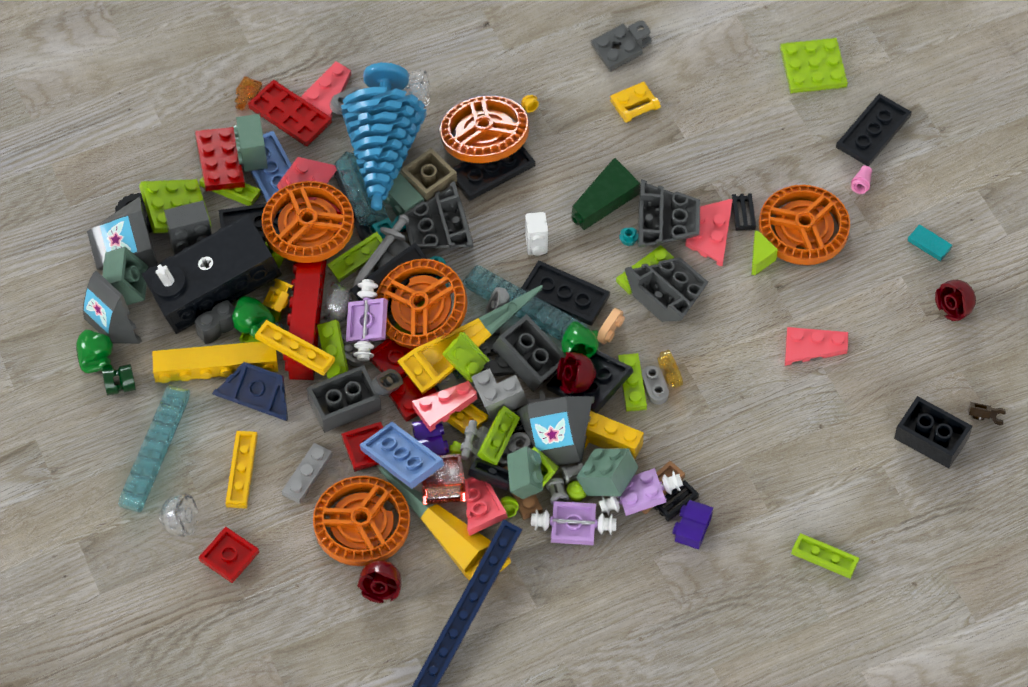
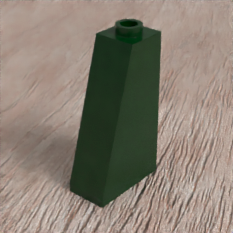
M614 158L572 206L571 218L573 222L583 230H586L640 194V182Z

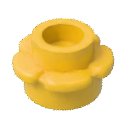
M526 95L521 101V106L528 113H531L538 108L539 102L536 96Z

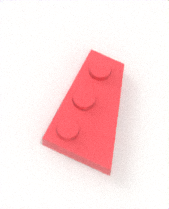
M335 61L301 98L332 118L331 99L334 95L345 90L351 76V70Z
M787 327L785 366L792 365V362L801 360L802 362H807L812 358H827L847 354L848 332Z
M469 381L412 401V406L431 432L436 429L435 425L439 422H446L450 419L449 415L455 411L460 412L477 400L478 397L475 389Z
M474 477L464 480L469 536L508 518L491 484L477 480Z

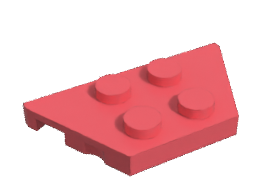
M297 157L279 181L277 187L280 190L287 185L302 181H318L328 184L339 167ZM308 197L309 200H314L316 198Z
M733 199L701 206L700 233L698 236L686 239V247L699 252L705 258H712L717 261L719 266H723Z

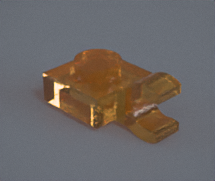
M244 76L236 88V95L238 96L235 102L238 104L235 109L243 111L247 100H252L261 90L262 82Z

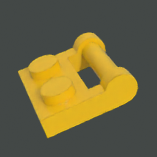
M644 81L610 96V101L626 123L632 121V118L652 109L657 110L661 108L659 100L654 97ZM648 102V103L645 104V105H642V106H640V107H638V108H635V109H633V110H631V111H628V110H630V109H632V108H634V107H637V106H639V105H641V104H644V103Z

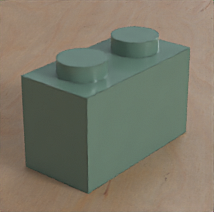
M401 173L394 179L389 195L384 200L386 204L389 203L397 216L424 202V198Z
M526 446L507 455L510 493L525 499L543 491L540 453Z

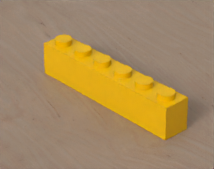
M261 341L152 351L155 383L210 379L212 377L227 378L243 362L271 372H279L277 350Z

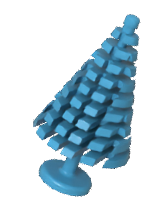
M383 62L366 67L363 71V81L369 88L359 89L347 95L343 99L344 104L341 105V112L351 145L354 149V155L357 158L356 161L360 168L365 188H367V196L371 200L370 207L375 211L382 209L383 201L388 197L389 191L394 184L393 181L397 178L402 164L408 155L407 152L411 148L417 132H419L427 115L423 102L421 100L418 101L419 98L413 94L405 96L406 91L402 90L409 84V73L400 65Z

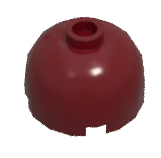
M950 280L941 284L940 288L936 290L935 301L939 311L942 309L948 314L944 315V317L951 321H960L972 313L976 305V296L974 290L967 282Z
M566 352L565 358L561 357L557 368V378L562 381L563 385L560 388L564 393H582L590 388L596 376V370L591 359L586 355Z
M376 560L367 564L362 569L358 581V589L360 587L362 596L376 603H384L383 600L389 599L390 602L395 600L399 596L402 585L401 575L396 566L383 560Z

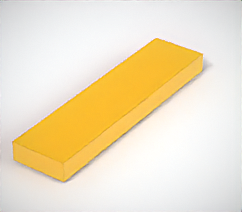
M268 320L255 333V339L323 376L335 362L334 356Z
M236 431L225 502L226 507L247 509L258 437L257 432Z

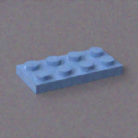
M274 131L263 134L268 168L250 171L258 188L261 189L266 203L279 191L277 185L292 165Z
M390 422L360 444L361 451L411 489L444 466L442 458L393 422Z

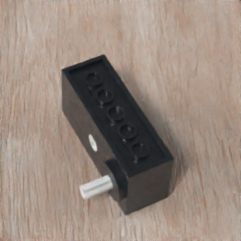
M248 214L244 217H239L235 222L226 227H221L217 232L202 238L199 242L184 248L181 252L166 258L163 262L141 273L175 334L194 325L198 316L212 311L218 303L226 300L233 303L282 275Z

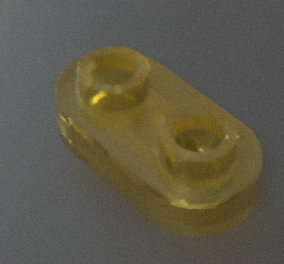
M670 350L660 352V357L657 360L660 368H664L666 372L665 378L668 385H672L673 388L683 386L681 373Z

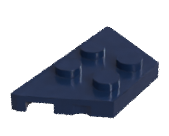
M243 362L212 393L215 396L285 421L288 420L284 376Z

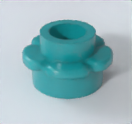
M630 227L623 228L620 231L619 239L624 245L632 246L638 240L636 229Z

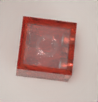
M461 454L438 455L443 459L444 466L420 483L423 505L465 501V479Z

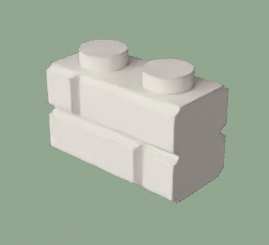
M544 212L528 213L525 215V239L527 252L530 256H541L548 253V227Z

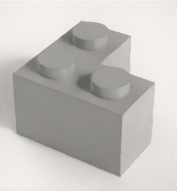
M489 368L471 377L491 420L495 419L499 409L503 406L513 411L528 404V400L516 375L496 383Z

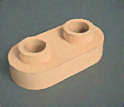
M614 308L598 332V342L602 344L611 342L615 329L621 327L625 317L622 310Z

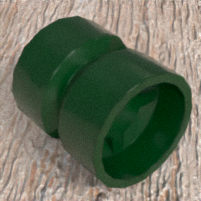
M131 364L119 366L118 370H115L113 367L102 369L107 396L119 394L120 390L124 392L136 390ZM114 376H119L120 384L115 385Z

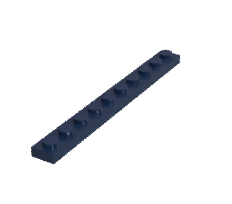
M503 519L412 687H438L522 532L520 527Z

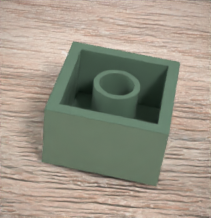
M260 114L236 117L237 125L233 127L239 165L243 164L244 172L268 168Z
M126 247L106 252L102 276L123 295L127 305L145 300L147 284L141 273L145 272L149 266Z
M599 448L593 450L576 478L586 496H621L639 467L629 449Z

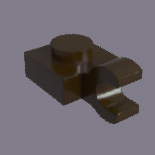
M970 402L969 415H972V418L977 420L991 418L995 424L1003 425V420L997 419L996 416L998 414H1006L1005 409L991 408L989 405Z

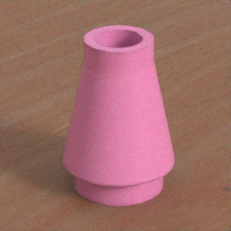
M862 166L852 179L851 188L855 193L864 194L870 189L872 169L869 166Z

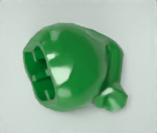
M244 296L238 300L232 320L234 327L239 332L250 334L255 339V333L266 320L275 324L274 315L256 298Z
M577 321L570 323L561 342L564 355L566 356V352L584 354L590 358L597 352L599 347L598 331L589 330Z
M84 330L78 336L76 342L77 358L81 370L85 373L102 371V369L112 368L111 360L108 358L113 351V343L110 338L104 334Z

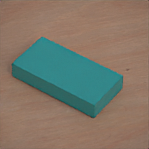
M920 224L907 240L940 262L952 249L951 243Z

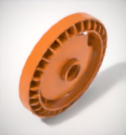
M499 96L476 97L456 105L444 116L440 126L441 140L446 151L453 157L470 163H489L506 158L522 147L529 134L528 117L525 110L516 102ZM456 127V136L453 137L452 133Z
M318 181L296 182L280 189L268 200L262 213V230L268 245L281 257L302 263L319 262L334 256L349 242L354 230V213L348 198L337 188ZM308 197H317V199L309 200ZM329 202L335 205L339 209L341 214H337L336 210ZM285 206L278 217V229L280 232L278 235L273 228V223L279 210Z
M793 185L778 190L766 200L759 217V232L778 249L777 257L798 265H815L832 259L844 248L850 231V218L844 204L831 192L811 185ZM829 212H831L835 217L839 230L837 235L830 242L829 240L831 239L834 232V221ZM771 225H774L776 235L773 232Z
M415 259L397 266L383 279L377 290L378 295L375 297V299L385 298L388 302L390 298L392 299L391 311L393 318L402 329L411 332V334L399 331L390 323L387 304L386 335L396 344L409 349H415L438 337L443 339L461 326L467 312V293L459 276L449 266L431 259ZM428 273L442 277L438 280L432 276H415L409 279L410 283L408 285L401 284L405 279L417 274ZM449 282L451 286L447 288L445 284ZM454 292V306L449 318L447 319L452 304L450 294ZM425 301L421 307H417L419 302Z
M372 476L345 478L329 487L316 503L313 514L314 532L318 544L331 558L347 565L366 566L376 560L385 561L403 546L410 530L409 507L402 493L391 483ZM346 496L345 498H343L342 500H340V501L335 505L334 508H331L336 501H338V500L341 499L342 497ZM388 500L396 509L399 520L393 535L386 541L394 525L392 510L387 511L383 507ZM360 519L366 520L364 522H358V520ZM325 527L331 528L333 536L340 544L330 537Z

